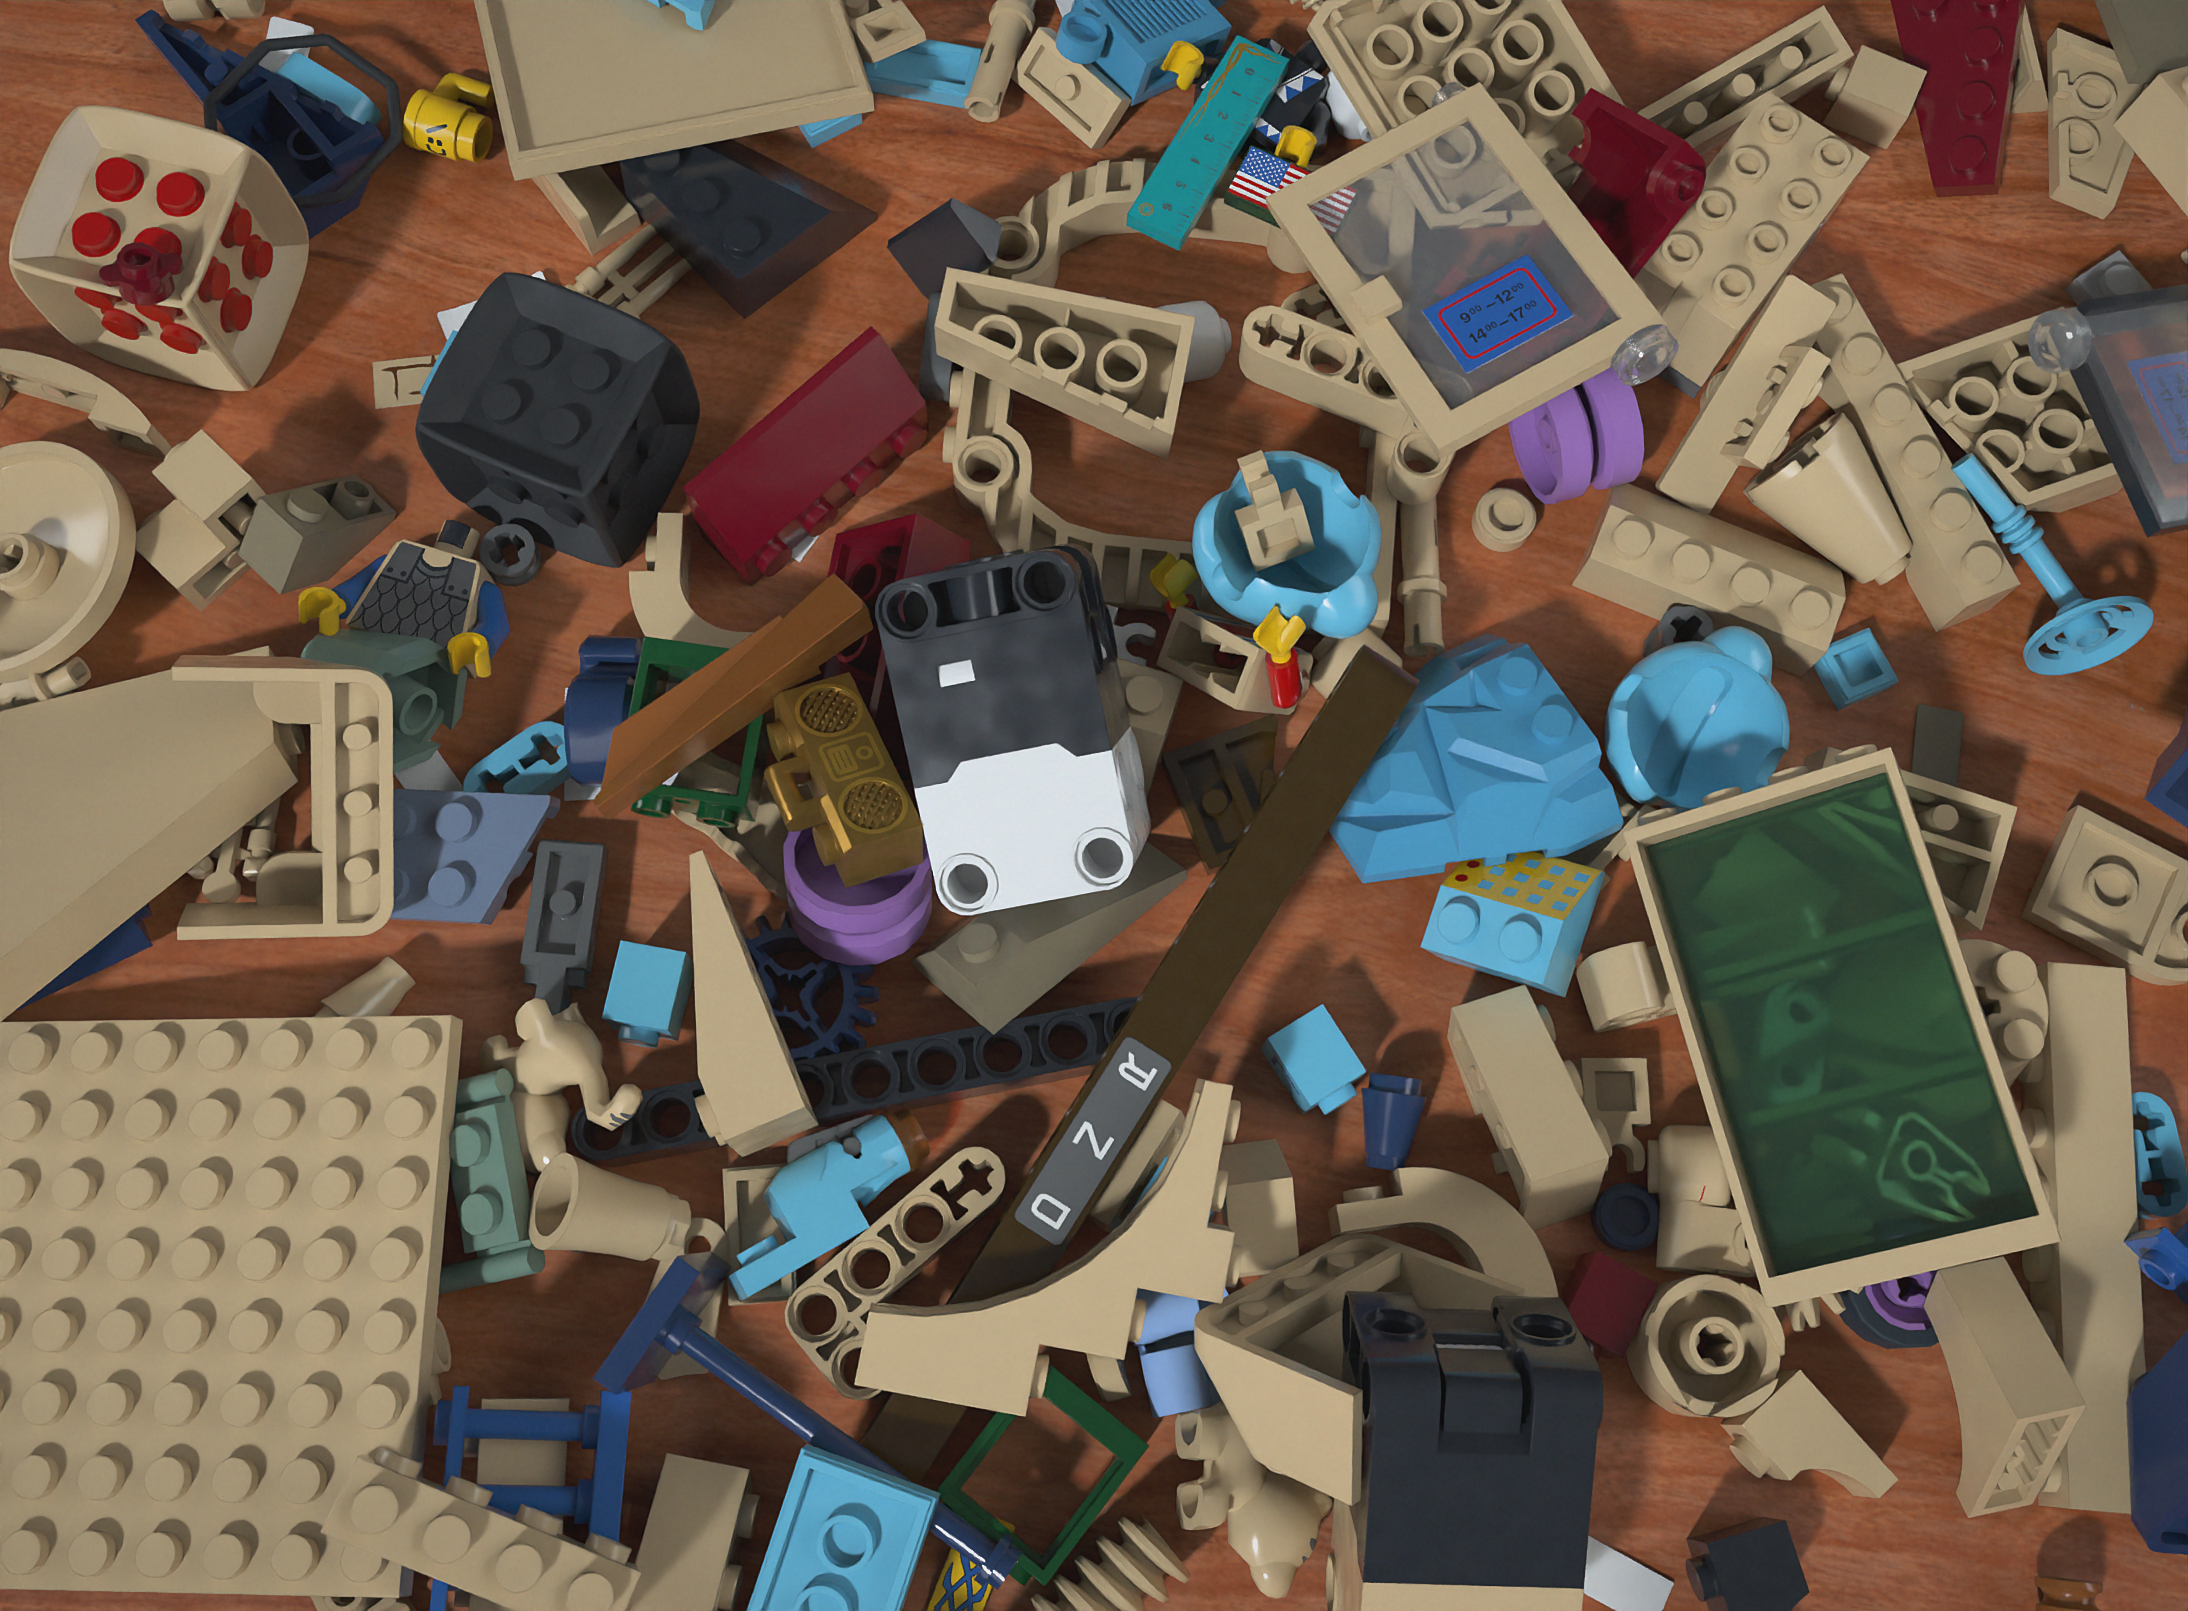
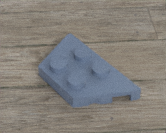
M393 789L394 907L389 920L491 925L507 899L508 886L515 878L521 875L533 853L528 851V848L546 818H555L560 809L561 799L551 795Z

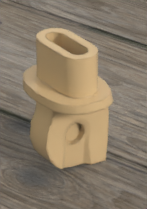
M76 656L39 675L32 673L28 675L27 679L3 683L0 686V711L69 695L73 690L83 686L91 678V672L87 664L80 657Z

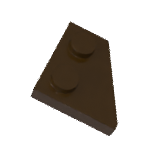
M1275 714L1181 747L1161 756L1160 763L1207 876L1218 872L1274 783L1273 763L1275 737L1278 727Z

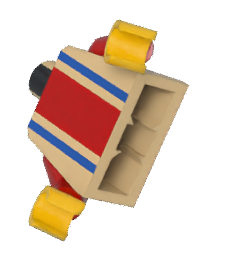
M1169 552L1149 574V581L1152 586L1168 600L1165 604V610L1171 623L1156 665L1234 709L1290 715L1295 710L1296 705L1306 696L1311 682L1312 655L1294 646L1306 629L1303 620L1297 615H1293L1289 621L1285 620L1275 605L1258 627L1199 611L1194 596L1183 593L1198 578L1197 573L1186 560L1181 559L1178 561L1175 555Z

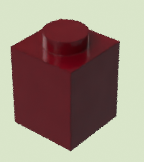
M1599 1250L1580 1255L1560 1298L1565 1303L1594 1358L1598 1362L1600 1357L1604 1359L1624 1357L1659 1284Z

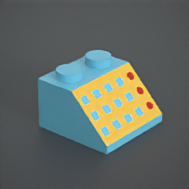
M1533 851L1509 854L1505 864L1484 867L1482 858L1461 861L1440 886L1420 947L1446 961L1565 997L1605 872L1555 857L1545 858L1544 854Z

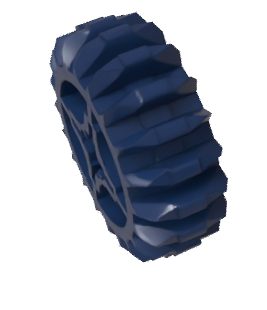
M786 910L782 912L780 917L781 929L773 930L764 915L756 918V926L760 932V935L750 940L747 933L740 928L757 972L764 982L765 992L780 1029L787 1027L799 1029L812 1041V1043L806 1046L789 1049L793 1062L841 1053L840 1048L845 1043L855 1050L866 1048V1040L853 1029L855 1025L866 1028L875 1027L878 1021L875 1013L860 1008V1005L872 1004L880 1000L878 987L859 985L875 975L876 971L873 964L848 966L824 959L818 965L811 961L799 970L781 968L770 957L789 951H803L819 956L800 941L789 921V912ZM840 974L844 986L843 1004L836 1021L828 1030L817 1015V1004L822 995L830 989L827 983ZM772 978H777L785 989L792 987L795 994L799 987L803 988L799 996L803 1002L802 1007L810 1021H805L797 1010L790 1012L786 1005L783 1012L777 1011L783 1003L779 996L780 992ZM810 1065L812 1069L817 1073V1067ZM811 1074L817 1084L822 1083L817 1075Z

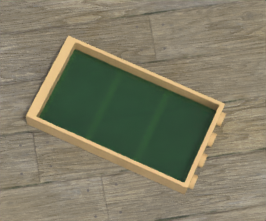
M1874 744L1851 748L1835 756V765L1809 772L1807 766L1788 768L1769 776V786L1743 793L1740 787L1722 789L1703 797L1702 802L1704 806L1680 814H1678L1676 808L1656 810L1639 817L1638 827L1623 831L1766 1308L2062 1241L1900 768L1891 747L1877 751Z

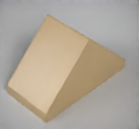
M1276 1139L1222 1146L1218 1169L1227 1170L1228 1181L1221 1216L1223 1225H1226L1235 1232L1233 1244L1242 1246V1262L1239 1277L1269 1274L1299 1258L1293 1177Z

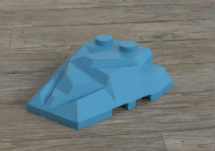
M1486 633L1434 656L1414 675L1420 680L1416 690L1328 829L1364 884L1443 873L1446 863L1482 858L1484 867L1505 864L1507 855L1543 850L1545 858L1566 856L1621 830L1624 821L1613 786L1598 767L1602 752L1597 738L1529 645L1522 642L1508 644L1504 637Z

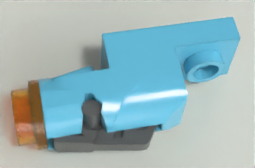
M902 1108L895 1113L885 1110L876 1117L869 1114L794 1140L789 1144L786 1166L779 1169L763 1193V1198L787 1243L779 1246L774 1235L737 1255L743 1268L727 1278L740 1302L870 1227L857 1203L861 1201L864 1207L867 1206L893 1181L906 1173L909 1174L918 1169L919 1160L930 1154L926 1136L916 1118L907 1108Z

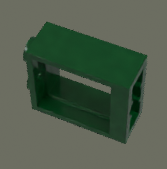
M644 636L628 718L665 694L667 682L681 683L730 648ZM772 707L749 723L736 795L660 784L631 805V811L643 816L663 819L670 818L672 810L697 813L696 820L698 822L722 828H734L737 819L755 822L770 745L767 724L774 723L775 708Z
M1050 1364L1048 1365L1042 1396L1111 1451L1115 1458L1042 1555L962 1489V1486L1017 1415L997 1412L936 1491L941 1493L939 1498L945 1503V1506L996 1543L999 1542L1004 1533L1013 1538L1011 1544L1019 1549L1022 1554L1009 1572V1575L1023 1586L1027 1584L1032 1576L1044 1586L1048 1583L1149 1447L1146 1442Z

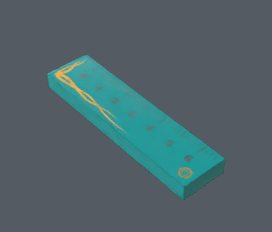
M1239 35L1236 36L1128 211L1126 226L1178 251L1181 250L1287 74L1290 59Z

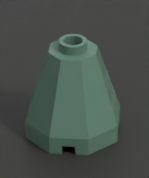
M339 628L338 632L332 636H326L322 633L317 634L314 639L307 643L302 651L301 658L369 668L379 673L386 680L393 697V774L429 760L441 744L428 740L431 739L441 723L445 724L452 731L462 717L468 671L461 667L458 674H452L448 651L425 637Z

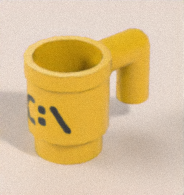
M448 73L442 78L433 92L425 89L418 90L409 101L404 115L403 138L405 144L410 148L419 151L424 150L457 162L468 160L474 163H481L491 145L493 136L492 120L488 116L477 113L476 109L472 106L457 101L460 99L490 109L495 102L493 86L457 73Z

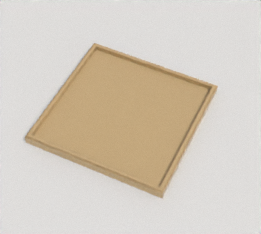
M474 0L508 159L515 181L875 111L873 93L842 0H716L704 31L695 30L688 26L685 13L668 2L659 8L647 0Z

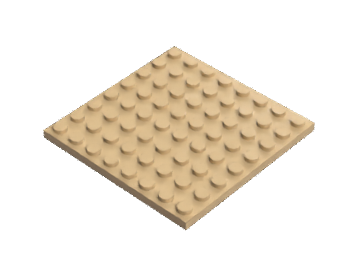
M452 1015L0 1022V1589L379 1598L412 1596L414 1570L322 1534L320 1531L357 1456L363 1453L375 1458L380 1447H385L424 1463L451 1160L449 1137L454 1127L463 1026L462 1019ZM423 1465L418 1474V1476L421 1478L423 1474Z

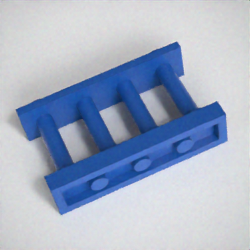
M454 1386L452 1401L438 1400L433 1445H447L443 1487L447 1486L451 1475L461 1478L465 1438L581 1442V1449H594L592 1479H578L577 1486L477 1485L493 1492L488 1503L492 1507L516 1515L521 1504H524L552 1516H574V1524H588L586 1541L590 1532L619 1542L631 1404L630 1391L615 1395L611 1391L600 1390L599 1404L585 1405L584 1412L468 1409L470 1386ZM433 1578L430 1611H447L448 1592L464 1590Z

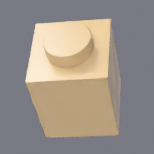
M1862 45L1849 67L1843 65L1831 77L1823 97L1832 100L1822 124L1887 149L1909 117L1927 71Z

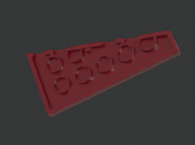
M1890 0L1904 62L1927 71L1914 105L1936 196L1998 195L2025 0Z

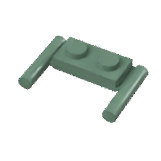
M504 1068L464 1078L457 1082L454 1127L449 1137L450 1171L464 1252L476 1251L477 1258L441 1266L439 1295L540 1273L545 1267L543 1250L534 1247L529 1237L530 1196L513 1102H510L509 1097L514 1088V1081L511 1073Z

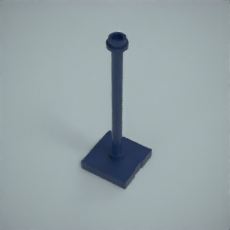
M712 1251L680 1255L674 1259L593 1377L594 1380L613 1394L618 1395L654 1382L673 1354L677 1356L683 1351L810 1445L913 1483L700 1328L702 1319L698 1316L732 1269L730 1264ZM938 1501L929 1531L981 1568L974 1579L977 1583L983 1586L987 1582L998 1590L1022 1554L1019 1549L1011 1544L1013 1538L1004 1533L999 1542L996 1543Z

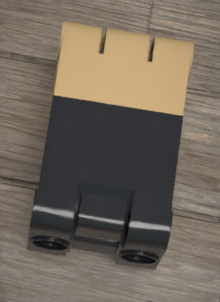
M1346 1291L1342 1309L1343 1364L1341 1381L1363 1390L1361 1500L1350 1506L1334 1498L1331 1553L1328 1554L1326 1566L1327 1611H1582L1597 1432L1602 1422L1604 1396L1603 1382L1598 1363L1563 1300L1560 1297L1495 1296L1491 1304V1311L1421 1308L1417 1307L1411 1293Z

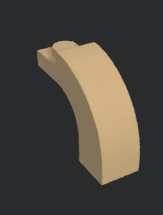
M658 513L657 535H648L646 540V566L648 571H629L631 602L644 635L731 649L754 632H735L717 628L701 619L691 609L689 593L692 534L683 513Z
M1398 1168L1388 1174L1391 1197L1384 1198L1382 1186L1349 1190L1343 1192L1344 1204H1337L1327 1210L1332 1237L1402 1227L1422 1229L1448 1242L1462 1257L1467 1268L1524 1288V1296L1558 1297L1553 1271L1546 1252L1527 1221L1499 1194L1469 1177L1436 1168Z

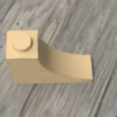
M2004 1256L1942 1268L1937 1271L1923 1306L1944 1353L1959 1411L1962 1434V1470L1956 1495L1968 1518L2031 1505L2039 1494L2087 1404Z

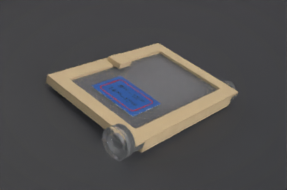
M1460 82L1446 84L1433 97L1431 109L1266 197L1270 213L1439 459L1612 367L1625 385L1634 386L1644 383L1663 371L1674 359L1679 348L1678 341L1668 330L1669 325L1480 82L1468 89H1465Z

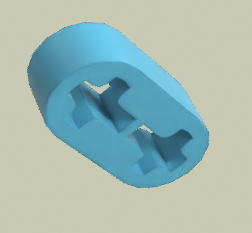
M293 52L275 72V74L295 83L301 93L321 103L325 100L339 106L344 115L363 125L368 121L377 126L383 119L377 106L363 92L298 52Z
M552 721L538 722L529 726L475 764L466 775L463 792L489 793L485 784L489 780L496 778L500 783H506L503 788L507 794L547 795L571 777L565 753L564 726ZM546 741H549L554 747L559 746L557 753L560 759L552 765L544 759L539 760L542 755L538 747Z
M2147 1092L2133 1093V1115L2146 1117L2149 1123V1129L2147 1130L2133 1129L2138 1218L2152 1220L2178 1214L2188 1203V1174L2175 1118L2170 1107L2162 1098ZM2149 1180L2161 1182L2164 1194L2156 1197L2144 1195L2142 1182Z

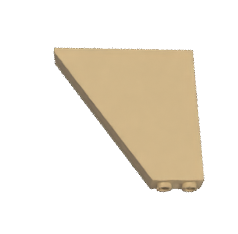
M268 645L227 656H274ZM172 669L0 711V1022L298 782L297 754L304 753L305 751L301 727L299 724L279 723L264 715L254 700L253 682L172 681Z

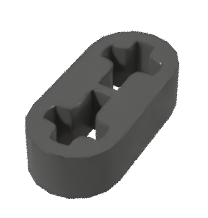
M931 291L921 358L919 393L924 400L950 402L951 377L953 370H956V363L936 353L934 325L942 292Z

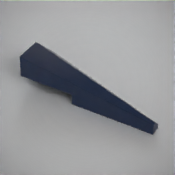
M152 9L135 19L148 40L202 107L206 97L245 59L229 49L222 52L205 42L200 34L190 29L183 32L166 23L160 14ZM258 64L216 106L217 125L222 132L259 153L274 169L290 196L337 192L384 142L380 131L374 124L366 121L363 125L344 115L339 106L328 100L321 103L301 93L295 83ZM370 176L348 200L340 204L298 208L307 226L309 239L359 207Z

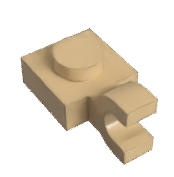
M1262 450L1237 459L1252 505L1234 512L1255 572L1315 550L1304 506L1296 489L1293 488L1283 493L1279 492L1276 479L1273 474L1270 475Z

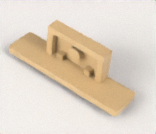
M1784 275L1781 277L1656 482V489L1692 510L1708 515L1739 465L1763 470L1767 463L1774 461L1782 453L1790 438V432L1788 431L1790 425L1800 409L1807 407L1822 388L1824 378L1821 375L1831 359L1812 348L1836 308V303L1794 275Z

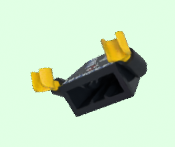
M1261 38L1256 44L1290 59L1288 71L1237 156L1244 160L1252 146L1289 163L1294 161L1297 163V167L1306 170L1309 162L1320 158L1327 150L1331 112L1325 104L1328 83L1321 74L1326 70L1328 64L1313 40H1305L1291 54L1271 38ZM1175 41L1160 68L1164 72L1173 71L1179 74L1176 84L1181 90L1186 91L1190 88L1191 84L1196 85L1194 93L1195 104L1227 51L1213 55H1203L1194 45L1185 41Z

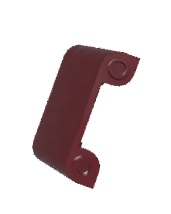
M1590 88L1571 113L1576 120L1581 122L1584 138L1581 148L1575 145L1567 156L1583 172L1566 194L1631 278L1634 279L1702 193L1706 179V164L1699 153L1686 140ZM1544 221L1516 259L1528 254L1574 316L1509 351L1530 366H1534L1590 336L1611 309V306L1546 221ZM1489 258L1482 267L1486 272L1475 277L1464 276L1453 269L1435 295L1442 300L1502 268V266Z

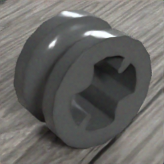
M517 524L496 526L488 531L480 542L479 555L482 564L486 567L492 578L504 586L517 587L527 584L537 575L541 568L542 556L538 545L531 534ZM513 544L518 551L520 561L515 565L508 566L501 550Z

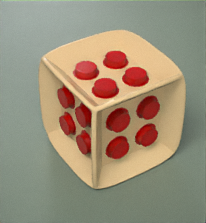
M84 105L76 107L66 117L53 136L43 156L15 223L10 242L9 266L19 288L43 316L66 339L93 355L121 367L191 385L224 391H249L257 384L269 366L296 302L308 262L309 234L298 207L274 169L259 153L242 142L214 130L148 113L113 106ZM134 242L146 243L156 248L162 254L175 253L182 258L184 270L178 275H173L175 283L173 294L166 300L153 305H135L125 301L119 293L118 286L108 287L101 282L99 276L100 268L113 264L117 260V254L122 247Z

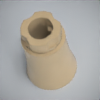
M560 1153L545 1166L535 1185L530 1201L528 1232L532 1244L539 1250H578L617 1255L640 1261L649 1258L670 1261L683 1248L685 1235L691 1225V1210L687 1201L680 1200L678 1196L667 1193L660 1186L635 1181L600 1169L569 1153Z

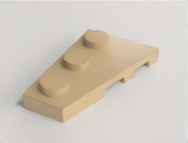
M2059 28L2054 31L2047 41L2049 198L2104 220L2115 208L2135 154L2134 150L2113 124L2150 84H2128L2114 50Z

